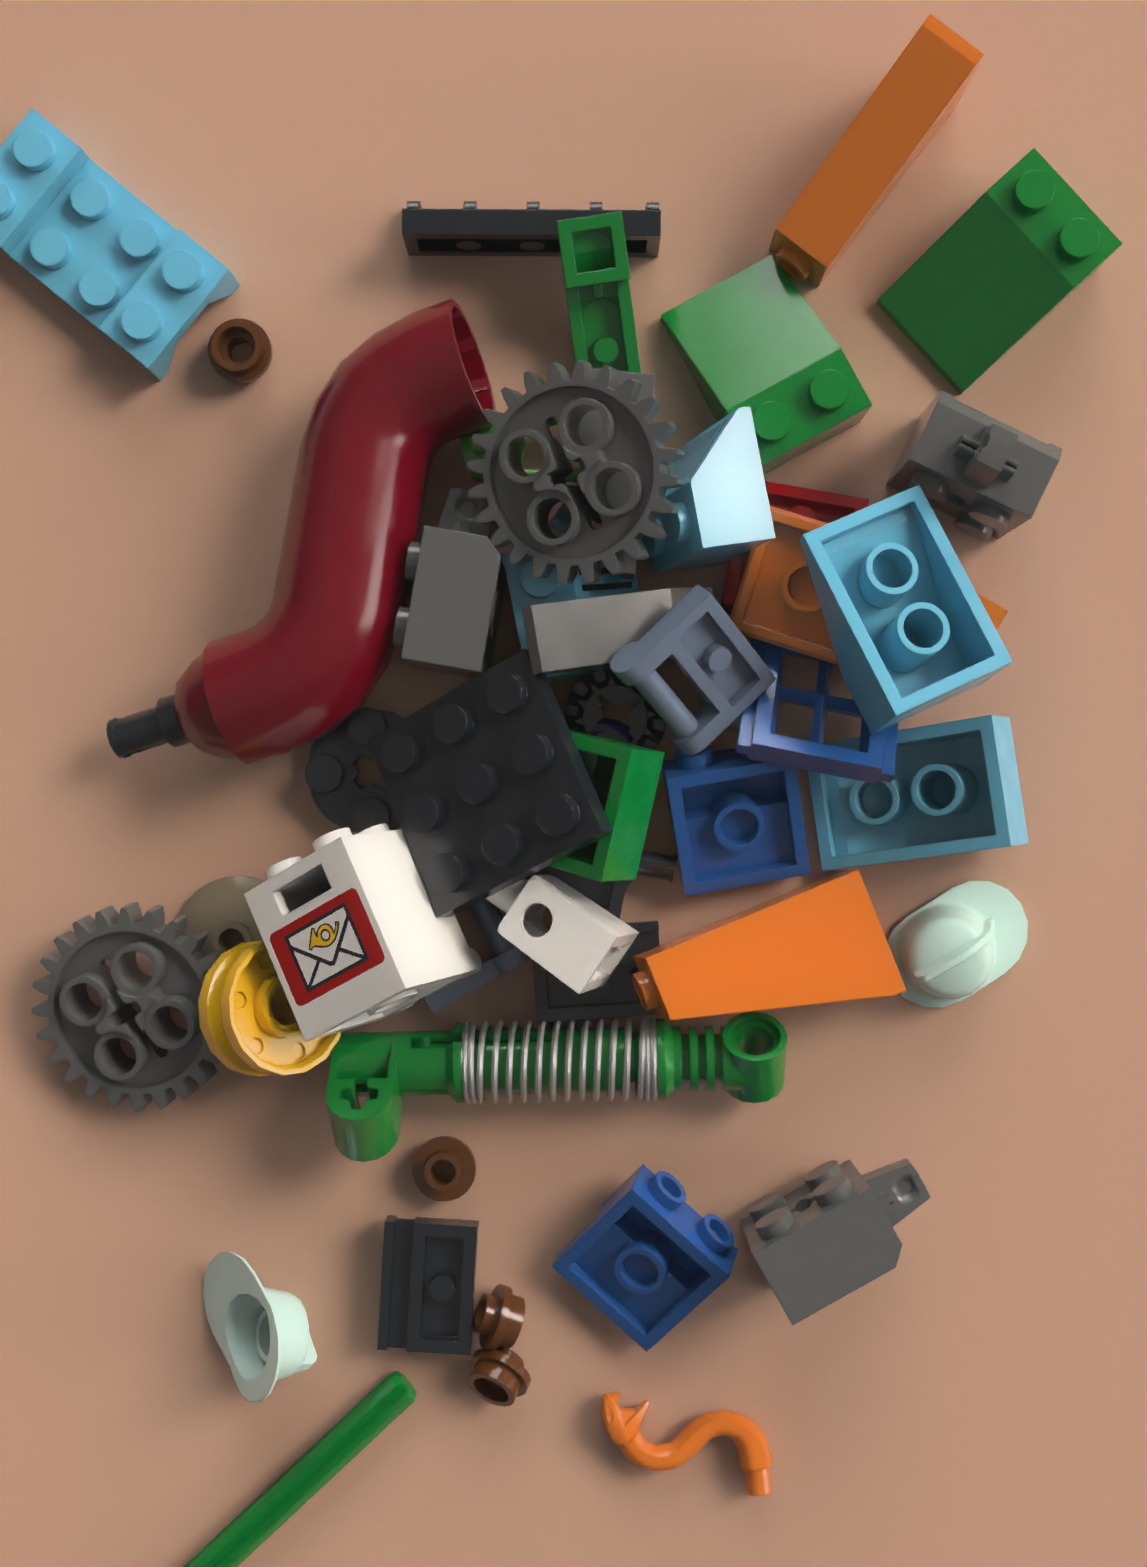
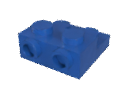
M708 745L701 752L694 755L683 754L677 748L674 751V759L663 761L662 772L685 896L811 874L797 768L748 759V754L735 752L736 748L712 752L711 745Z
M642 1164L603 1202L597 1216L557 1254L551 1267L647 1352L730 1277L738 1249L733 1245L734 1236L732 1231L721 1218L714 1214H707L705 1217H702L685 1202L686 1194L684 1188L673 1175L666 1171H659L654 1174Z

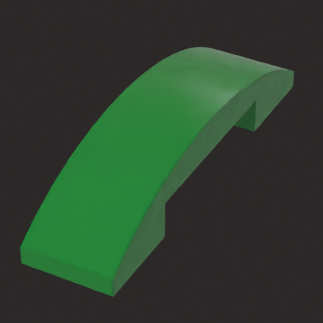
M622 211L556 221L575 364L577 360H583L590 363L594 369H602L604 365H607L618 371L641 373L629 279L631 278Z

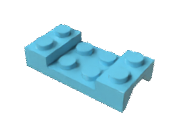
M31 108L0 146V249L161 381L169 372L177 341L204 308L211 302L232 295L240 284L225 265L181 229L179 231L176 230L86 155L80 146L33 108Z

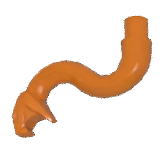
M608 1392L601 1396L602 1419L609 1437L619 1446L623 1455L638 1467L656 1472L673 1470L687 1463L711 1438L726 1436L731 1438L738 1450L739 1468L744 1470L747 1495L762 1496L772 1492L769 1467L772 1466V1458L767 1438L761 1428L743 1414L728 1410L709 1411L692 1420L671 1442L655 1445L646 1441L639 1431L650 1401L646 1399L635 1408H626L620 1406L617 1402L621 1396L620 1392Z

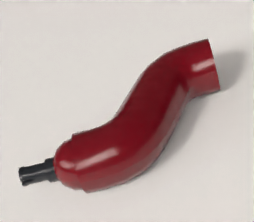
M451 298L410 313L374 333L338 364L314 403L300 445L274 595L268 612L263 619L247 630L210 641L203 650V655L194 659L177 681L175 694L160 698L156 707L119 719L109 720L106 728L108 741L113 752L119 758L123 757L125 759L131 757L132 754L167 743L173 747L192 743L203 753L222 759L239 758L246 764L257 763L292 752L330 733L366 702L388 667L395 647L393 645V634L399 607L406 606L410 581L405 580L406 558L410 542H417L432 460L438 450L446 443L493 427L483 414L486 408L496 411L491 383L476 338L466 316L456 301Z

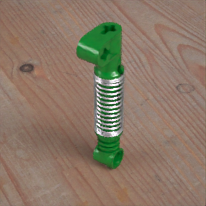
M760 1012L738 1014L731 1018L726 1025L720 1026V1034H713V1026H704V1034H697V1026H688V1034H681L680 1026H671L664 1018L655 1020L653 1017L651 1020L647 1017L642 1019L640 1031L637 1034L635 1023L631 1018L627 1020L626 1031L624 1027H621L617 1018L613 1020L611 1028H607L606 1022L601 1018L598 1021L597 1028H593L592 1023L586 1019L582 1028H578L575 1020L569 1022L568 1028H564L563 1023L557 1020L553 1029H550L549 1024L543 1020L539 1025V1029H536L535 1024L529 1019L524 1029H521V1025L516 1020L512 1022L510 1029H507L506 1024L500 1020L495 1030H493L492 1025L486 1020L481 1030H479V1025L475 1021L472 1023L467 1021L466 1023L456 1022L447 1031L341 1032L340 1039L332 1052L326 1089V1103L337 1149L341 1155L348 1159L360 1162L377 1160L388 1154L396 1145L400 1132L404 1096L450 1095L457 1103L467 1102L470 1104L473 1102L476 1104L479 1102L481 1104L484 1101V1094H491V1100L496 1104L499 1094H506V1101L510 1104L513 1101V1094H520V1099L523 1103L527 1101V1094H535V1100L539 1103L541 1101V1093H549V1100L553 1103L556 1100V1093H564V1100L566 1102L570 1100L571 1093H578V1100L581 1102L585 1099V1093H592L593 1100L597 1102L600 1098V1092H606L607 1099L611 1102L614 1099L615 1092H621V1098L626 1101L629 1098L630 1082H634L636 1099L640 1102L644 1096V1091L645 1099L648 1101L651 1098L654 1101L657 1099L666 1100L674 1091H682V1083H689L690 1091H698L699 1083L706 1084V1091H714L715 1082H721L722 1090H726L732 1097L742 1102L760 1103L776 1097L784 1086L787 1033L784 1026L776 1018ZM369 1096L370 1099L366 1100L363 1109H360L358 1097Z

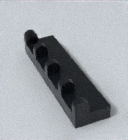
M407 201V208H402V236L409 256L561 257L556 221L622 211L628 257H658L661 237V210H659V202H646L645 210H602V202H590V210L540 209V202H527V209H477V201H464L463 209H422L420 201Z

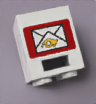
M386 823L372 826L356 835H352L350 828H341L329 832L312 843L315 852L303 859L301 856H297L274 864L264 872L267 880L244 894L305 1042L382 1020L392 1014L402 1012L412 1007L416 1001L458 979L469 977L482 969L480 956L474 949L469 948L456 916H436L403 830H390Z

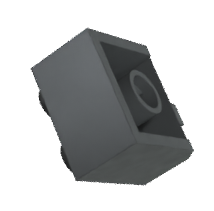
M941 391L918 417L886 485L899 490V493L920 485L932 509L936 508L956 518L954 525L960 531L981 540H990L991 536L999 539L1032 518L1059 463L1062 449L1051 443L1046 444L953 399L954 396Z
M451 488L438 527L424 525L421 543L410 542L405 564V580L412 581L413 591L410 608L400 606L394 626L393 645L401 646V658L416 669L474 678L491 668L507 576L501 561V555L490 541V524H480L475 519L480 512L489 506L487 499L470 497L466 489Z
M907 1158L863 1175L859 1173L850 1159L840 1165L836 1160L828 1161L807 1173L804 1177L806 1184L783 1196L782 1192L777 1191L757 1200L748 1209L750 1215L740 1220L751 1252L792 1326L896 1268L902 1243L893 1227L930 1198L918 1172Z

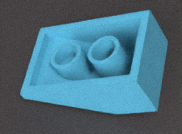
M920 485L801 536L800 543L842 677L872 735L985 683L1013 662Z
M986 715L898 730L895 775L891 783L878 781L877 784L808 771L822 871L1029 843L1010 717ZM860 737L825 742L823 744L859 751Z

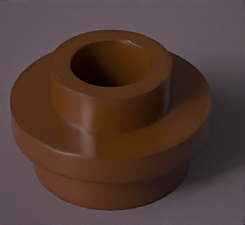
M242 318L228 320L219 325L210 337L208 356L211 365L221 377L230 382L242 384L260 378L267 371L272 360V344L268 335L262 327L251 320ZM241 343L251 345L252 353L246 361L235 362L232 360V350L236 345Z
M451 1136L432 1138L425 1142L416 1153L412 1165L413 1179L418 1189L425 1196L436 1201L455 1200L464 1195L474 1181L476 1175L475 1157L471 1149L457 1138ZM438 1160H447L454 1165L456 1174L449 1180L438 1179L432 1171V1165Z
M498 1284L490 1295L484 1293L477 1303L473 1317V1331L480 1334V1346L483 1349L494 1351L498 1346L510 1349L520 1334L525 1315V1300L523 1297L513 1295L512 1289L509 1286Z
M498 1346L494 1351L483 1348L478 1349L474 1352L469 1362L471 1374L468 1378V1384L470 1388L480 1398L491 1404L503 1407L511 1406L516 1397L526 1393L530 1385L531 1378L524 1368L523 1360L518 1354L508 1348Z

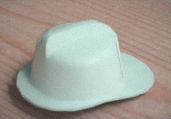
M967 881L948 889L906 916L893 928L887 941L906 987V991L900 994L905 999L922 1007L943 1008L963 1001L1005 974L1020 959L1027 943L1028 921L1021 903L1008 889L993 882Z
M233 1251L218 1253L209 1262L204 1276L203 1300L206 1317L212 1333L231 1367L233 1378L240 1394L249 1402H262L271 1394L276 1381L288 1378L294 1373L307 1370L316 1362L317 1354L309 1333L306 1310L301 1300L288 1291L263 1287L255 1271L245 1258Z

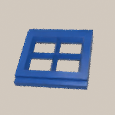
M751 638V646L777 679L741 713L735 752L748 754V759L877 784L878 781L891 783L895 775L898 723L872 735L854 700L829 695L831 666L833 663ZM785 655L819 661L816 692L781 685ZM779 701L814 708L810 741L775 734ZM827 711L862 718L859 751L823 744Z

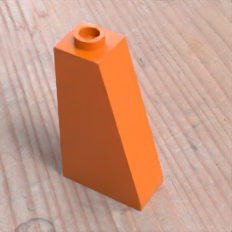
M932 14L921 25L775 228L769 251L775 254L774 260L776 264L791 278L800 282L807 279L815 286H820L959 103L984 54Z
M858 869L834 872L635 955L633 958L639 972L631 975L635 992L643 1008L646 1011L654 1008L657 1017L668 1020L894 996L906 991Z

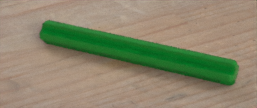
M391 1372L184 1567H238L414 1402L416 1390L412 1383L401 1372Z

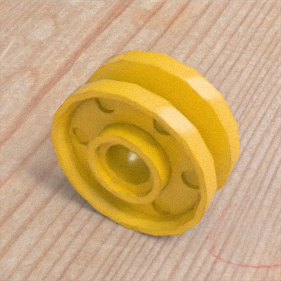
M263 940L240 943L222 953L205 974L198 998L200 1029L210 1051L230 1070L250 1077L305 1073L326 1060L340 1039L341 1032H337L305 1042ZM272 997L274 999L276 1009L274 1016L271 1012Z

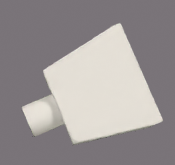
M533 875L529 880L524 878L485 898L506 913L498 926L497 932L578 994L604 986L639 934L637 930L553 875ZM546 908L552 914L550 930L546 927L543 919Z

